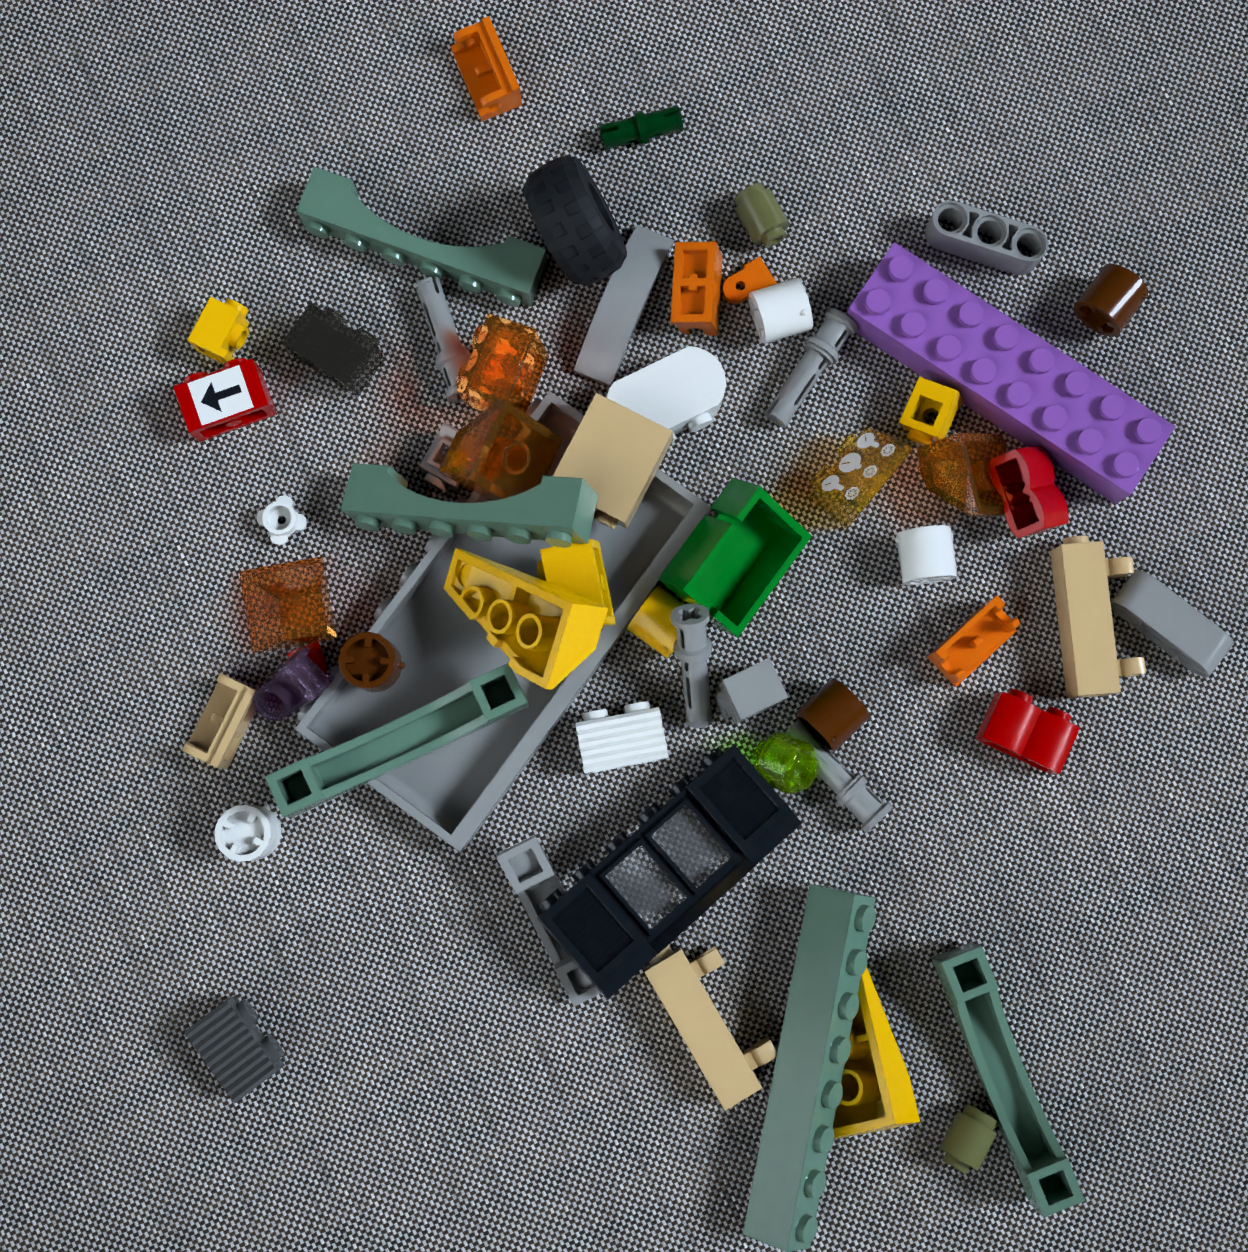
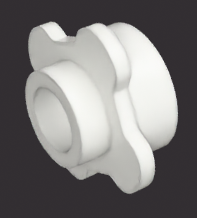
M279 496L276 502L269 504L257 514L258 524L270 532V539L276 545L285 544L291 534L295 531H303L307 526L306 517L297 513L293 507V500L288 496ZM285 517L286 521L283 524H279L278 519Z

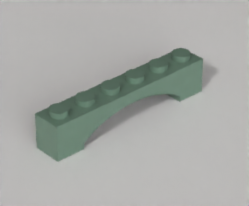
M314 166L296 210L305 226V230L310 234L323 239H327L329 235L342 239L347 247L359 252H366L367 249L381 253L383 259L398 266H404L405 262L420 267L419 270L423 274L432 278L438 277L440 280L443 276L458 281L460 287L473 293H481V290L493 293L499 301L509 306L519 307L521 303L531 307L548 264L545 248L508 235L504 243L479 247L445 245L418 238L390 225L368 209L358 199L359 194L353 180Z
M353 463L341 511L355 521L354 525L356 527L371 532L379 531L380 527L392 528L396 532L407 535H414L417 530H423L444 538H452L454 533L467 534L469 537L481 541H491L492 536L505 537L507 540L518 544H530L531 540H544L550 545L567 548L571 546V543L588 544L598 494L583 478L542 476L541 484L507 498L477 503L448 502L429 498L407 489L408 481L389 465Z
M506 663L468 681L467 684L407 715L308 758H303L265 776V779L282 817H295L530 707L513 669Z
M969 942L932 957L931 959L994 1116L998 1121V1126L1030 1205L1045 1218L1084 1202V1196L1071 1164L1051 1129L1022 1063L1001 1004L998 984L982 946Z

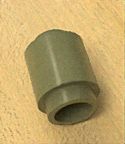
M755 183L742 190L734 198V202L737 205L735 212L754 245L764 244L766 248H769L786 237L785 230L789 227L790 222L770 189H765L762 183Z
M966 1104L962 1113L957 1111L939 1146V1149L946 1152L942 1161L964 1174H967L970 1167L979 1171L997 1136L994 1129L998 1121L979 1109Z

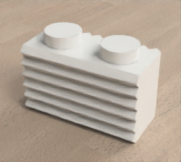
M649 701L625 705V713L609 716L607 709L583 713L584 721L576 722L575 725L584 773L590 774L668 759L669 755L660 708L650 709Z

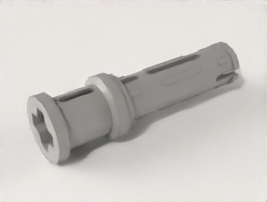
M425 278L416 283L415 289L438 354L435 357V365L437 370L443 373L448 391L445 393L447 401L459 403L473 398L474 390L482 387L481 383L475 381L469 364L472 359L470 351L461 345L443 293L440 278Z
M828 308L824 313L825 321L815 336L808 337L805 342L804 348L806 352L791 372L775 399L765 410L764 415L775 424L784 428L787 427L822 371H824L827 365L831 366L839 359L838 351L848 336L854 335L857 332L858 325L856 322L837 309Z
M684 604L674 608L670 615L671 623L676 627L677 636L673 650L675 656L681 661L686 723L693 728H704L709 726L708 722H713L707 659L712 653V642L707 638L706 624L710 620V613L707 607L703 605Z
M800 719L781 735L780 739L791 747L837 794L834 797L837 800L836 803L840 807L846 806L863 824L861 829L865 833L870 831L893 808L889 802L883 803L866 785L867 779L864 776L861 777L858 774L855 777L809 731Z

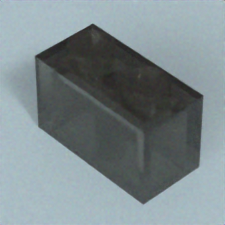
M310 302L282 344L291 356L355 398H358L385 360L378 347L380 341L362 328L355 332L344 325L346 319L331 307L325 306L321 310Z

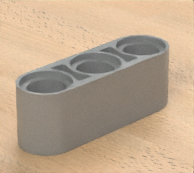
M951 200L942 202L936 207L925 227L926 240L935 249L1015 275H1025L1034 270L1046 254L1049 244L1046 234L1035 226ZM947 220L951 222L956 231L951 232L942 229L938 221ZM977 233L989 234L993 238L994 244L982 242ZM1017 245L1027 246L1032 251L1033 256L1027 257L1022 255L1018 251Z
M1135 570L1111 600V608L1116 614L1198 676L1208 678L1234 645L1233 639L1225 631L1158 579L1144 571Z

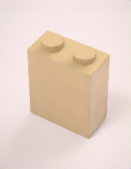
M596 393L553 476L583 478L598 494L593 519L615 530L617 524L628 528L674 439L673 431Z

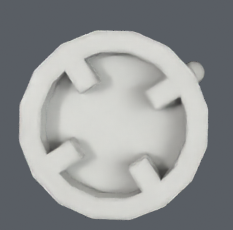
M799 278L749 292L751 315L762 343L767 344L812 330V311L806 290Z
M950 526L918 527L896 534L895 542L898 546L902 584H931L958 577L952 539L953 533Z
M258 805L234 806L222 814L215 827V842L220 852L227 858L238 862L259 860L269 856L278 847L281 838V824L277 816L270 811L269 805H264L263 807Z

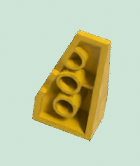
M459 548L454 550L443 588L470 620H476L488 633L486 639L493 647L500 648L510 659L508 665L516 674L549 690L555 688L595 651L608 611V607L578 593Z
M867 966L861 975L859 985V1009L852 1022L849 1038L851 1052L843 1070L841 1081L843 1095L840 1104L836 1108L833 1124L834 1139L878 1132L920 1122L910 1076Z

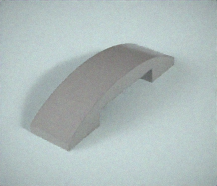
M639 225L635 227L625 246L627 257L621 268L612 273L577 358L573 370L574 373L611 387L627 353L628 343L655 281L659 279L673 247V239Z
M534 835L496 854L515 894L518 895L573 1006L575 1007L600 994L597 988L537 919L543 913V910L538 906L557 888L563 894L566 892L536 836Z

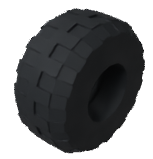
M562 155L531 172L523 186L524 197L539 233L566 277L573 284L589 286L619 270L627 257V250L622 235L599 188L579 158Z

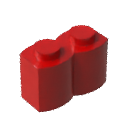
M1042 446L1014 449L990 460V474L993 484L998 493L1004 498V514L1007 524L1018 539L1041 534L1068 524L1069 513L1067 503L1061 491L1054 485V467L1048 453Z
M1010 688L1008 693H995L975 739L1050 775L1060 774L1080 727L1070 722L1072 716L1050 706L1047 707L1046 711L1041 710L1031 704L1033 698L1030 695Z

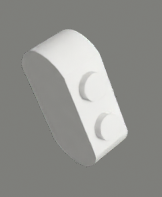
M688 346L613 382L606 398L673 431V443L676 440V434L688 428L691 432H696L713 422L712 417L718 413L722 404L726 388V378L720 362L711 353L698 347Z

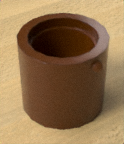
M1106 264L1075 303L1074 311L1078 318L1093 331L1104 336L1117 337L1148 297V289L1145 283L1129 269L1116 264Z
M372 632L357 633L347 639L341 647L338 658L339 669L345 680L361 690L372 693L385 691L393 686L400 677L401 670L405 668V663L402 662L401 655L396 646L380 634Z
M831 678L795 713L797 718L831 752H835L871 717L862 702L835 678Z

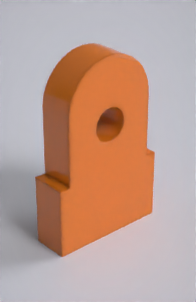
M759 256L743 265L741 271L725 280L722 294L729 303L739 304L749 299V292L777 283ZM741 284L744 286V289L738 290L736 285Z

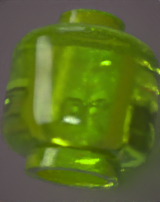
M776 732L766 740L761 741L754 750L753 761L755 769L772 788L780 792L796 794L801 790L809 788L817 776L819 763L816 759L814 748L809 743L787 733Z

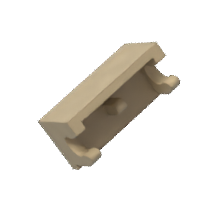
M220 673L216 680L218 683L189 741L185 743L182 751L216 768L228 769L265 693Z

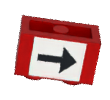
M245 358L233 359L226 362L221 370L209 374L206 372L194 373L185 377L184 383L173 386L188 432L199 442L277 415L262 370L253 358L249 360Z

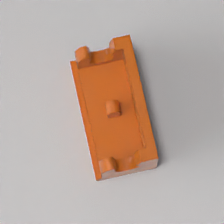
M490 17L482 18V21L455 32L453 38L456 44L451 46V51L481 122L522 106L519 84Z
M716 241L675 242L670 323L676 325L683 334L689 335L690 329L696 328L702 329L703 333L707 336H718L723 257Z
M998 595L986 601L927 656L954 687H957L1017 632L1016 628L1020 625L1019 619L1016 617L1011 619L1003 611L1005 603Z

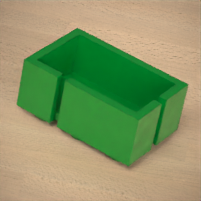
M732 478L710 507L716 512L714 516L704 515L658 580L683 601L707 607L710 613L708 623L738 638L812 535L761 486Z

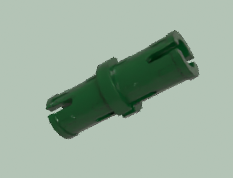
M678 105L645 114L642 111L633 112V117L599 124L601 141H604V150L635 142L643 145L649 143L651 138L674 132H682L683 121L681 113L678 114L680 112Z

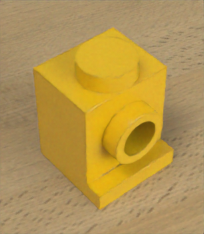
M210 297L187 341L197 352L224 365L226 362L234 359L232 356L236 349L240 350L247 340L249 322L245 317L249 310L232 299L226 298L223 303Z
M919 377L899 424L909 431L907 438L915 443L930 447L933 440L943 444L959 407L961 408L964 400L958 390ZM930 412L938 413L934 424L925 423V417Z

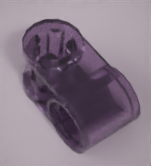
M303 646L281 666L276 668L253 697L254 706L259 714L266 719L281 721L305 703L308 704L317 698L332 683L334 676L330 672L324 673L308 657L309 650Z

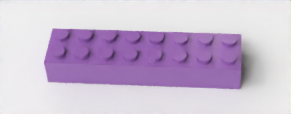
M895 242L846 312V315L858 325L856 332L858 335L923 378L958 390L964 400V405L1026 446H1042L1053 464L1114 504L1132 494L1176 427Z

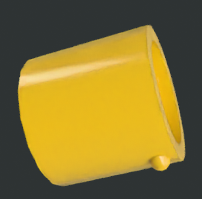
M658 585L635 614L627 630L668 659L674 652L673 646L677 640L676 627L672 625L670 615L674 608L684 605V603Z

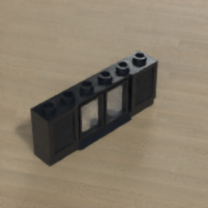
M735 745L725 752L718 746L700 762L701 766L705 769L693 780L688 775H685L668 790L673 796L670 801L662 808L655 802L636 819L641 826L628 837L622 831L604 847L609 855L597 865L590 859L571 876L576 881V884L563 894L557 888L538 905L543 910V913L537 917L538 921L604 998L609 999L802 824L791 811V808Z

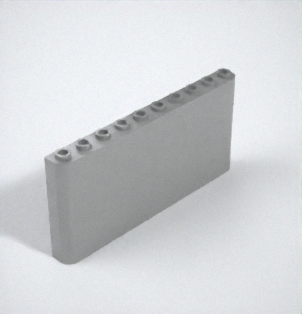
M551 391L547 393L543 400L539 397L536 398L524 415L527 421L517 433L512 430L502 442L499 448L502 454L493 466L490 463L486 464L477 475L474 482L477 488L468 499L463 496L457 503H477L507 498L541 484L542 476H553L584 415ZM658 469L628 528L617 524L615 530L593 519L589 538L600 543L616 625L602 628L595 651L552 690L544 689L515 673L530 707L380 776L367 784L453 848L462 852L478 833L624 634L640 607L661 583L658 578L704 515H710L712 511L711 506ZM454 533L452 538L432 535L424 547V550L428 553L419 565L412 563L406 569L399 580L402 587L393 599L388 596L378 606L374 613V617L377 620L368 631L380 634L396 646L401 655L402 662L405 663V668L401 670L398 680L385 691L375 693L364 691L345 680L337 664L323 680L322 684L326 688L315 701L311 698L298 713L297 719L300 723L294 730L321 750L326 751L407 715L467 684L468 681L508 663L510 659L500 648L493 647L486 639L488 633L476 620H470L443 589L455 548L463 549L539 578L537 562L542 560L540 549L553 547V545L546 543L544 540H531L530 544H518L507 540L505 537L492 536L491 541H481L473 539L467 534Z

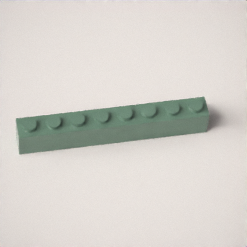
M815 884L809 885L743 1229V1235L784 1252L810 1248L811 1242L817 1233L818 1222L816 1214L819 1198L826 1186V1175L824 1172L828 1152L834 1142L833 1124L836 1108L840 1104L843 1095L841 1081L844 1065L851 1052L849 1038L852 1022L859 1009L858 991L861 975L864 973L868 961L866 953L868 937L876 919L874 909L876 897Z

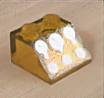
M868 427L858 437L851 432L836 451L842 457L832 468L825 464L811 480L810 484L815 489L809 499L848 529L913 448L905 442Z

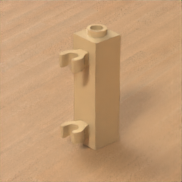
M1088 536L1064 538L1063 544L1051 550L1050 555L1067 699L1109 696L1121 693L1119 677H1133L1146 674L1144 657L1117 659L1108 578L1127 577V574H1133V558L1118 557L1105 559L1103 541L1089 542Z
M668 945L649 962V965L643 968L644 973L723 1109L726 1111L762 1089L753 1070L775 1059L777 1051L768 1036L756 1042L744 1052L740 1050L699 979L725 964L715 946L689 962L680 946L672 950L670 945Z

